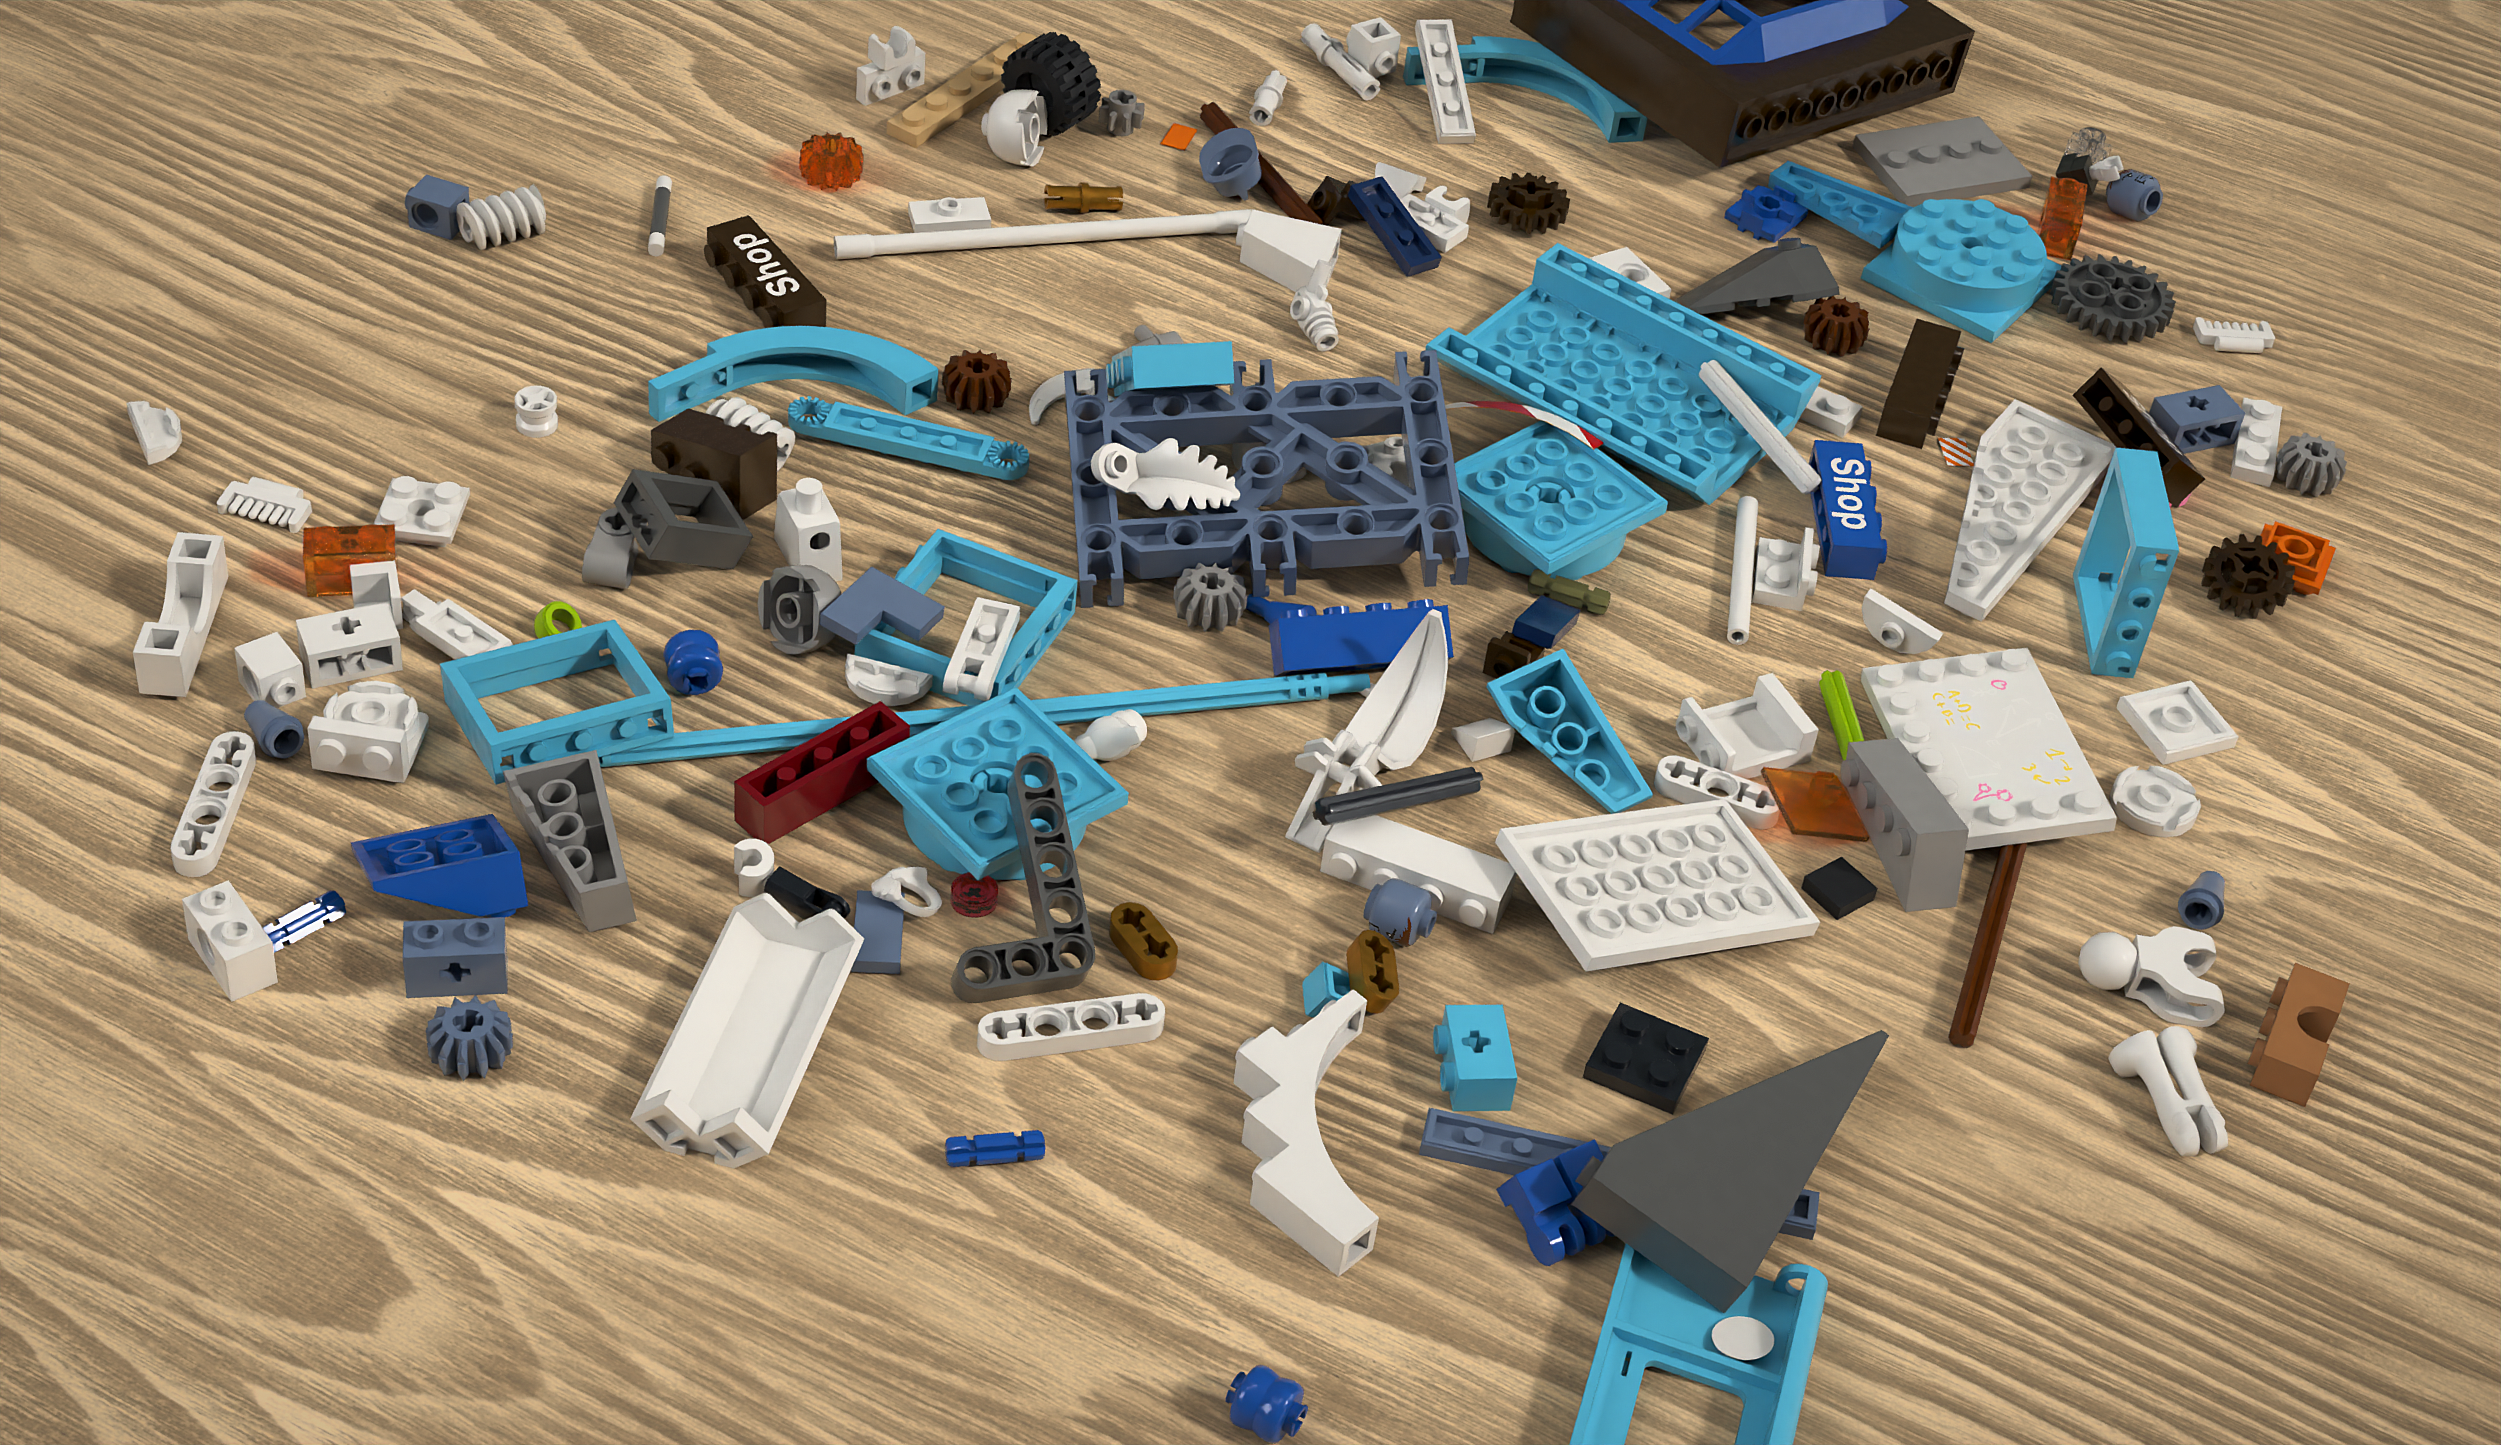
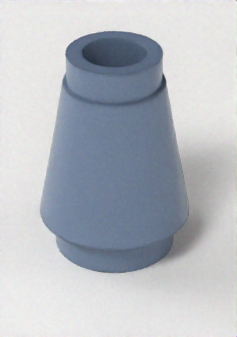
M257 700L248 705L244 718L266 755L288 758L300 750L304 742L303 726L297 718L268 704L264 700Z
M2215 871L2201 873L2179 898V913L2182 920L2191 928L2198 930L2208 929L2218 924L2223 918L2225 880L2219 873Z

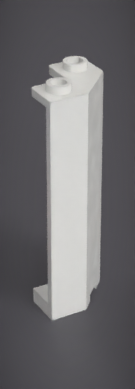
M762 893L733 907L630 1120L666 1152L685 1156L687 1149L715 1155V1164L733 1169L768 1155L863 944L864 938L834 909L825 910L799 923L768 893Z

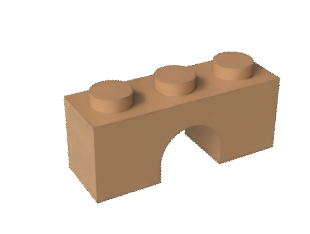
M2298 963L2294 964L2288 980L2281 977L2278 978L2269 1003L2276 1005L2277 1008L2268 1007L2258 1032L2267 1036L2266 1040L2257 1038L2247 1063L2256 1067L2250 1086L2303 1107L2306 1106L2320 1075L2330 1045L2327 1044V1041L2340 1015L2350 983Z

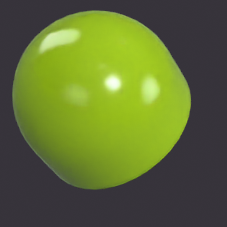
M554 601L546 605L538 612L534 621V631L538 638L562 633L554 627L552 620L566 623L570 631L582 628L581 619L575 609L561 601Z

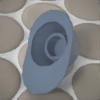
M1231 128L1213 136L1200 152L1199 162L1203 178L1207 183L1212 184L1222 196L1239 195L1246 201L1249 199L1248 190L1261 179L1262 170L1258 159L1259 153L1252 133L1244 128Z

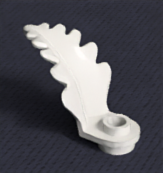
M1173 438L1162 441L1146 453H1137L1118 443H1108L1097 450L1091 460L1092 473L1098 481L1124 494H1137L1153 510L1161 509L1167 498L1171 500L1177 510H1184L1189 498L1193 500L1198 509L1206 508V500H1208L1212 508L1217 509L1220 507V502L1228 507L1231 501H1237L1240 498V492L1235 487V478L1232 476L1226 479L1228 468L1222 465L1214 469L1217 458L1214 455H1209L1199 463L1200 448L1197 445H1191L1179 454L1178 442Z

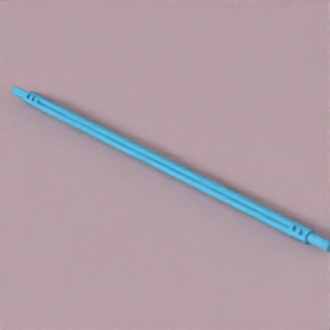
M1325 673L1031 701L1055 724L1095 721L1103 716H1110L1116 711H1124L1126 709L1134 710L1141 716L1322 700L1328 699L1329 694L1360 692L1370 688V678L1368 673L1327 677ZM977 705L896 712V714L910 725V737ZM850 717L674 733L673 738L598 757L600 767L791 750Z

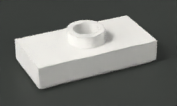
M948 197L941 200L908 202V214L914 233L991 228V217L984 197L960 199Z

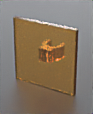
M1769 767L1761 769L1760 772L1792 834L1861 842L1869 840L1870 837L1834 772L1817 771L1813 773Z

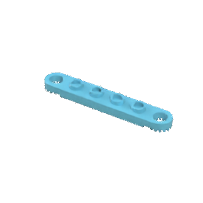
M808 396L806 400L804 397H800V401L795 399L793 403L789 404L788 424L793 431L799 434L1003 480L1019 479L1026 475L1029 469L1027 448L1024 449L1022 444L1018 446L1017 442L1010 444V441H1006V443L995 441L992 436L835 401L834 404H830L824 400L819 401L817 397L814 400H811V396ZM812 414L815 416H812V420H810V417H807V420H805V416L802 415ZM1002 459L1015 460L1012 461V465L1010 464V462H1007V465H1005V461L1001 462Z

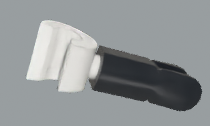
M749 838L740 841L734 846V873L739 875V895L755 897L762 893H768L781 906L804 920L828 909H834L843 918L850 914V906L841 896L818 888L780 866L774 872V853L766 842Z

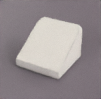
M1493 718L1455 727L1451 731V734L1472 762L1510 752L1515 733L1511 725Z

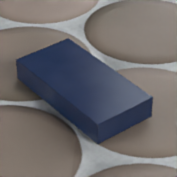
M1541 595L1515 620L1512 634L1541 647L1551 649L1577 624L1581 610Z

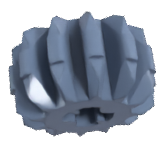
M477 995L470 1002L464 1003L454 997L451 1008L437 1006L434 1019L428 1021V1027L426 1028L428 1055L432 1063L439 1064L444 1076L458 1071L463 1081L470 1073H478L485 1079L488 1067L502 1069L505 1056L510 1055L513 1048V1034L511 1033V1020L508 1017V1013L500 1011L495 1000L481 1004Z

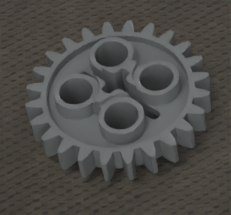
M2098 254L2097 260L2084 255L2082 262L2072 258L2070 265L2063 263L2061 269L2056 271L2050 295L2053 296L2051 303L2058 305L2057 313L2068 314L2067 323L2079 322L2078 330L2093 329L2092 335L2094 337L2100 333H2105L2110 341L2116 335L2124 342L2128 341L2129 336L2134 337L2140 342L2144 335L2154 338L2156 331L2163 333L2165 326L2170 324L2176 301L2172 300L2174 292L2166 290L2168 283L2157 282L2159 276L2157 273L2147 275L2145 273L2146 266L2132 267V260H2128L2124 264L2119 263L2117 256H2113L2111 261H2106L2101 254Z

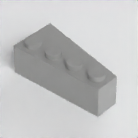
M1899 738L1848 742L1847 757L1841 764L1842 782L1853 800L1905 912L1956 907L1969 832L1968 827Z
M597 750L503 771L513 812L588 932L637 921Z

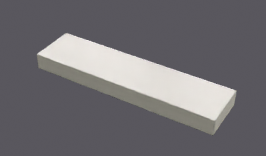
M1452 19L1417 20L1415 33L1438 144L1474 143L1476 133Z

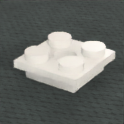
M410 476L392 478L373 524V534L384 535L385 540L445 547L446 544L452 543L470 496V488L460 487L454 482H442L440 484L420 482Z

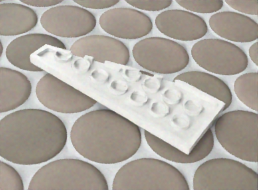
M2014 399L1980 438L1944 604L1982 622L2107 474L2115 450L2114 444Z

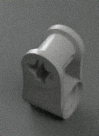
M617 508L608 509L599 517L592 541L588 544L584 555L582 581L628 589L632 579L634 564L638 556V544Z

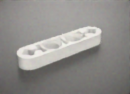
M238 731L226 732L217 736L210 745L171 842L170 849L173 866L176 872L183 876L200 877L207 875L214 870L219 861L256 765L254 742L246 733ZM233 756L231 760L232 765L227 764L226 758ZM218 782L232 784L231 788L224 791H212L209 789L211 785ZM205 815H215L220 818L215 823L209 825L195 822L198 818ZM196 842H200L202 850L195 852Z
M1137 993L997 1011L981 1018L978 1024L977 1048L988 1059L1007 1061L1155 1040L1163 1031L1165 1006L1156 996L1147 993ZM1118 1017L1121 1018L1120 1024H1117ZM1089 1018H1099L1104 1020L1108 1026L1100 1030H1093L1087 1028L1082 1022ZM1042 1024H1051L1056 1026L1060 1032L1053 1036H1044L1036 1032L1035 1028ZM1022 1029H1025V1037H1022ZM996 1034H1001L1003 1039H998Z

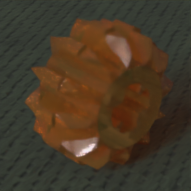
M827 131L823 136L811 135L810 140L802 143V149L800 150L799 169L801 170V177L807 179V183L810 186L819 185L821 190L833 188L837 191L839 187L851 188L853 183L860 181L863 172L864 154L862 153V146L856 144L853 137L844 138L841 132L836 135H830Z

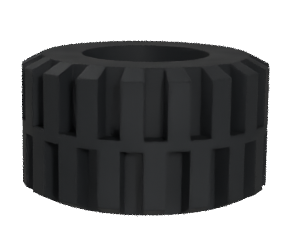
M1049 32L1046 35L1042 34L1011 53L1007 57L1008 60L1003 64L1002 69L1004 73L1001 74V82L1005 85V88H1003L1004 93L1011 90H1035L1039 92L1037 96L1044 97L1047 109V135L1044 136L1049 134L1057 136L1064 133L1090 116L1098 107L1097 102L1101 98V93L1098 89L1101 88L1100 79L1096 77L1097 69L1095 65L1091 64L1088 53L1086 51L1083 52L1075 40L1071 42L1068 36L1064 34L1057 35L1056 32Z

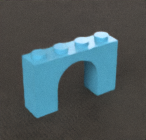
M1232 341L1131 346L1112 356L1111 364H1106L1107 387L1114 388V397H1119L1123 392L1130 390L1228 386L1234 384Z

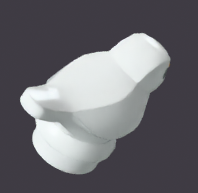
M1134 710L1116 711L1110 716L1096 719L1084 734L1074 739V742L1093 760L1113 761L1128 755L1130 751L1139 747L1146 738L1147 726L1142 716Z

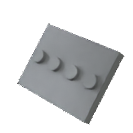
M1979 116L1857 134L1852 146L1900 203L1911 207L1923 204L1928 199H1963L2029 188L2032 180V175Z

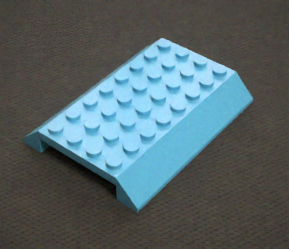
M1559 243L1536 259L1532 285L1465 336L1448 327L1426 345V350H1436L1438 362L1445 367L1516 404L1530 406L1557 415L1578 425L1604 443L1599 448L1708 505H1711L1767 453L1700 379L1699 372L1702 363L1716 360L1784 437L1795 427L1820 383L1822 376Z

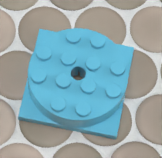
M1928 199L1923 204L1917 205L1903 215L1898 224L1894 242L1863 268L1861 279L1992 343L2051 289L2056 271L2061 269V265L2047 259L2043 241L2022 216L2012 215L1984 199L1975 201Z
M1542 420L1454 463L1467 536L1473 546L1510 573L1519 572L1531 576L1535 569H1539L1547 575L1551 574L1550 577L1554 579L1558 575L1571 580H1578L1582 576L1594 573L1608 566L1622 551L1628 532L1663 515L1667 510V500L1598 448L1593 450L1571 434Z
M1017 687L867 758V771L903 805L904 825L909 837L917 848L944 870L974 877L977 880L1026 879L1007 792V784L1017 761L1022 756L1029 753H1040L1047 756L1054 763L1073 850L1080 844L1088 824L1127 805L1129 795L1114 778ZM1033 775L1021 776L1027 786L1032 788L1043 786L1041 781ZM1030 820L1036 830L1040 832L1052 831L1051 826L1045 820ZM1044 863L1040 865V868L1044 872L1055 865Z

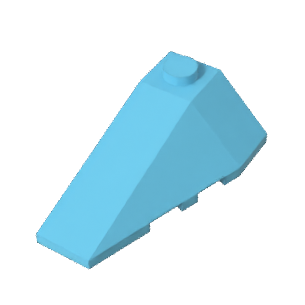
M1564 649L1487 683L1488 691L1507 722L1611 814L1621 813L1652 798V791Z

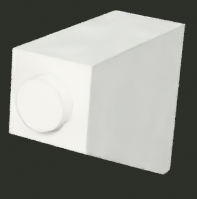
M1252 209L1247 223H1240L1236 236V245L1241 246L1240 262L1296 292L1300 287L1308 286L1317 261L1319 259L1332 264L1324 285L1327 288L1338 259L1342 229Z

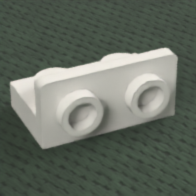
M1805 527L1801 544L1790 543L1781 539L1759 538L1756 550L1752 603L1802 611L1805 596L1814 595L1818 576L1817 571L1811 570L1816 568L1820 545L1813 544V528Z

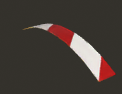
M1471 401L1445 405L1446 409L1476 407L1521 413L1545 421L1571 434L1593 450L1604 444L1578 425L1557 415L1530 406L1497 401Z

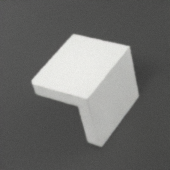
M395 560L350 565L354 608L387 602L396 628L403 629L401 597Z

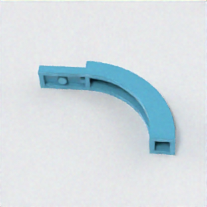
M1472 36L1471 45H1457L1465 83H1503L1544 92L1569 103L1586 114L1601 129L1608 143L1643 141L1647 123L1646 116L1541 43L1506 37ZM1407 47L1403 73L1406 85H1426L1419 47Z
M817 326L763 328L730 335L707 343L706 357L648 381L649 414L658 422H661L688 408H693L740 387L773 380L809 379L834 382L865 391L889 403L906 416L937 401L939 369L904 347L878 337L851 330Z

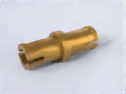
M1080 182L1078 186L1045 185L1044 194L1060 196L1059 198L1044 197L1045 209H1078L1079 213H1088L1089 209L1121 211L1123 207V201L1108 199L1123 198L1121 186L1096 187L1089 186L1088 182Z

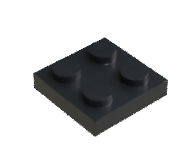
M1620 1002L1586 1063L1583 1078L1673 1115L1706 1051L1709 1038Z

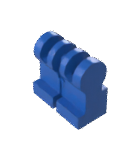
M1595 1139L1562 1153L1554 1159L1551 1158L1515 1174L1496 1189L1505 1207L1510 1205L1513 1207L1527 1233V1241L1533 1255L1545 1266H1551L1562 1261L1565 1253L1572 1256L1583 1251L1585 1244L1594 1246L1603 1242L1606 1235L1610 1237L1615 1236L1572 1205V1202L1582 1188L1575 1181L1577 1176L1592 1156L1599 1161L1603 1158Z

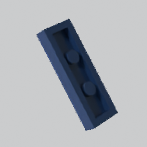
M1383 176L1351 185L1348 197L1406 277L1438 268L1442 259L1441 255Z

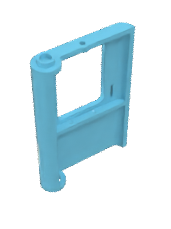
M1625 1244L1569 1445H1624L1643 1372L1646 1367L1650 1366L1740 1397L1743 1401V1410L1734 1445H1793L1828 1289V1281L1825 1275L1818 1269L1804 1264H1790L1783 1267L1778 1272L1775 1281L1754 1275L1747 1289L1723 1313L1631 1246ZM1796 1278L1805 1279L1801 1290L1793 1288L1788 1281ZM1734 1316L1750 1317L1764 1323L1772 1331L1774 1346L1767 1355L1759 1359L1739 1360L1731 1358L1716 1348L1712 1341V1330L1723 1319Z

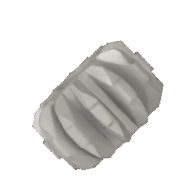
M2303 433L2301 437L2290 436L2288 442L2284 443L2283 448L2279 450L2276 458L2277 478L2286 482V488H2295L2300 491L2301 495L2304 492L2311 493L2314 497H2318L2321 493L2331 494L2333 489L2338 486L2339 481H2342L2346 472L2345 452L2342 449L2335 448L2334 441L2323 440L2321 435L2317 438L2311 437L2308 433Z
M1216 562L1212 567H1206L1198 563L1195 569H1184L1180 579H1177V585L1174 587L1173 599H1175L1177 617L1187 619L1188 627L1202 626L1204 632L1208 628L1213 627L1223 632L1226 625L1236 626L1238 619L1243 615V610L1246 609L1247 595L1243 577L1234 575L1232 567L1218 568Z

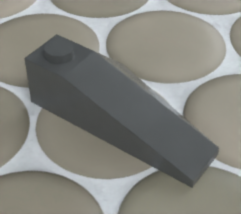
M1784 238L1778 240V246L1758 251L1677 298L1674 302L1698 314L1734 310L1735 302H1738L1739 306L1762 307L1770 306V298L1773 300L1792 299V302H1801L1840 295L1839 286L1817 246L1802 244L1801 238Z

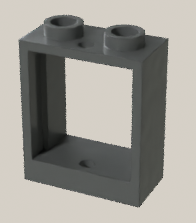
M632 469L613 502L648 559L734 569L753 538V535L717 481ZM675 515L695 517L699 523L680 521Z

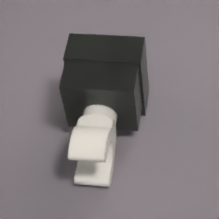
M2077 153L2062 156L2055 174L2064 200L2070 201L2093 195L2098 180L2110 182L2120 179L2118 171L2124 168L2120 156H2111L2093 165L2089 155L2078 157Z

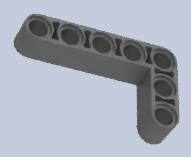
M1029 753L1022 756L1017 761L1007 784L1010 807L1038 938L974 947L965 951L961 955L951 977V987L954 994L960 1000L967 1003H982L1074 988L1085 980L1095 960L1094 942L1057 771L1054 763L1047 756L1040 753ZM1033 775L1041 781L1043 786L1039 788L1027 786L1021 776ZM1030 820H1045L1051 826L1052 831L1040 832L1032 826ZM1051 863L1060 870L1062 876L1057 878L1049 877L1042 872L1040 865ZM1053 908L1065 910L1070 915L1071 922L1060 923L1051 916L1049 910ZM1063 953L1075 955L1079 959L1081 967L1077 969L1066 967L1061 962L1059 955ZM1017 960L1028 962L1032 966L1034 974L1031 976L1018 974L1014 970L1012 962ZM970 967L982 970L987 977V982L974 983L966 977L964 970Z

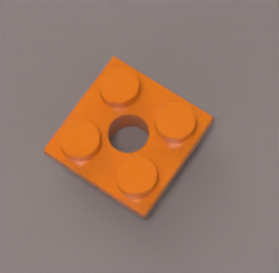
M2276 521L2273 526L2265 523L2260 535L2262 536V545L2267 547L2270 543L2275 542L2277 543L2275 550L2277 555L2286 552L2289 554L2286 565L2295 566L2292 578L2295 580L2293 589L2305 595H2318L2336 548L2329 546L2330 540Z

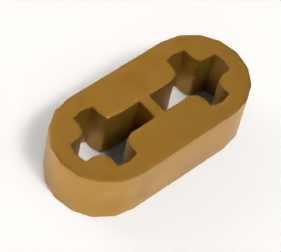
M1127 902L1116 906L1111 912L1109 936L1114 945L1142 977L1159 981L1172 976L1176 970L1178 946L1175 940L1144 905Z
M1364 930L1347 948L1346 956L1350 991L1355 990L1367 1000L1366 1011L1378 1014L1384 1012L1399 995L1396 956L1394 948L1387 938L1376 931Z

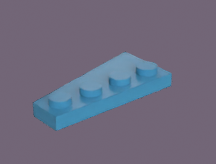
M1787 161L1771 172L1768 187L1774 190V186L1777 185L1796 194L1795 202L1879 249L1895 237L1901 218L1906 212L1914 208Z

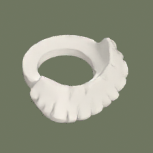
M898 867L890 870L871 885L873 896L893 902L899 908L915 916L930 917L939 910L942 904L939 893L927 881V868ZM901 885L918 893L926 901L928 907L916 906L902 897Z

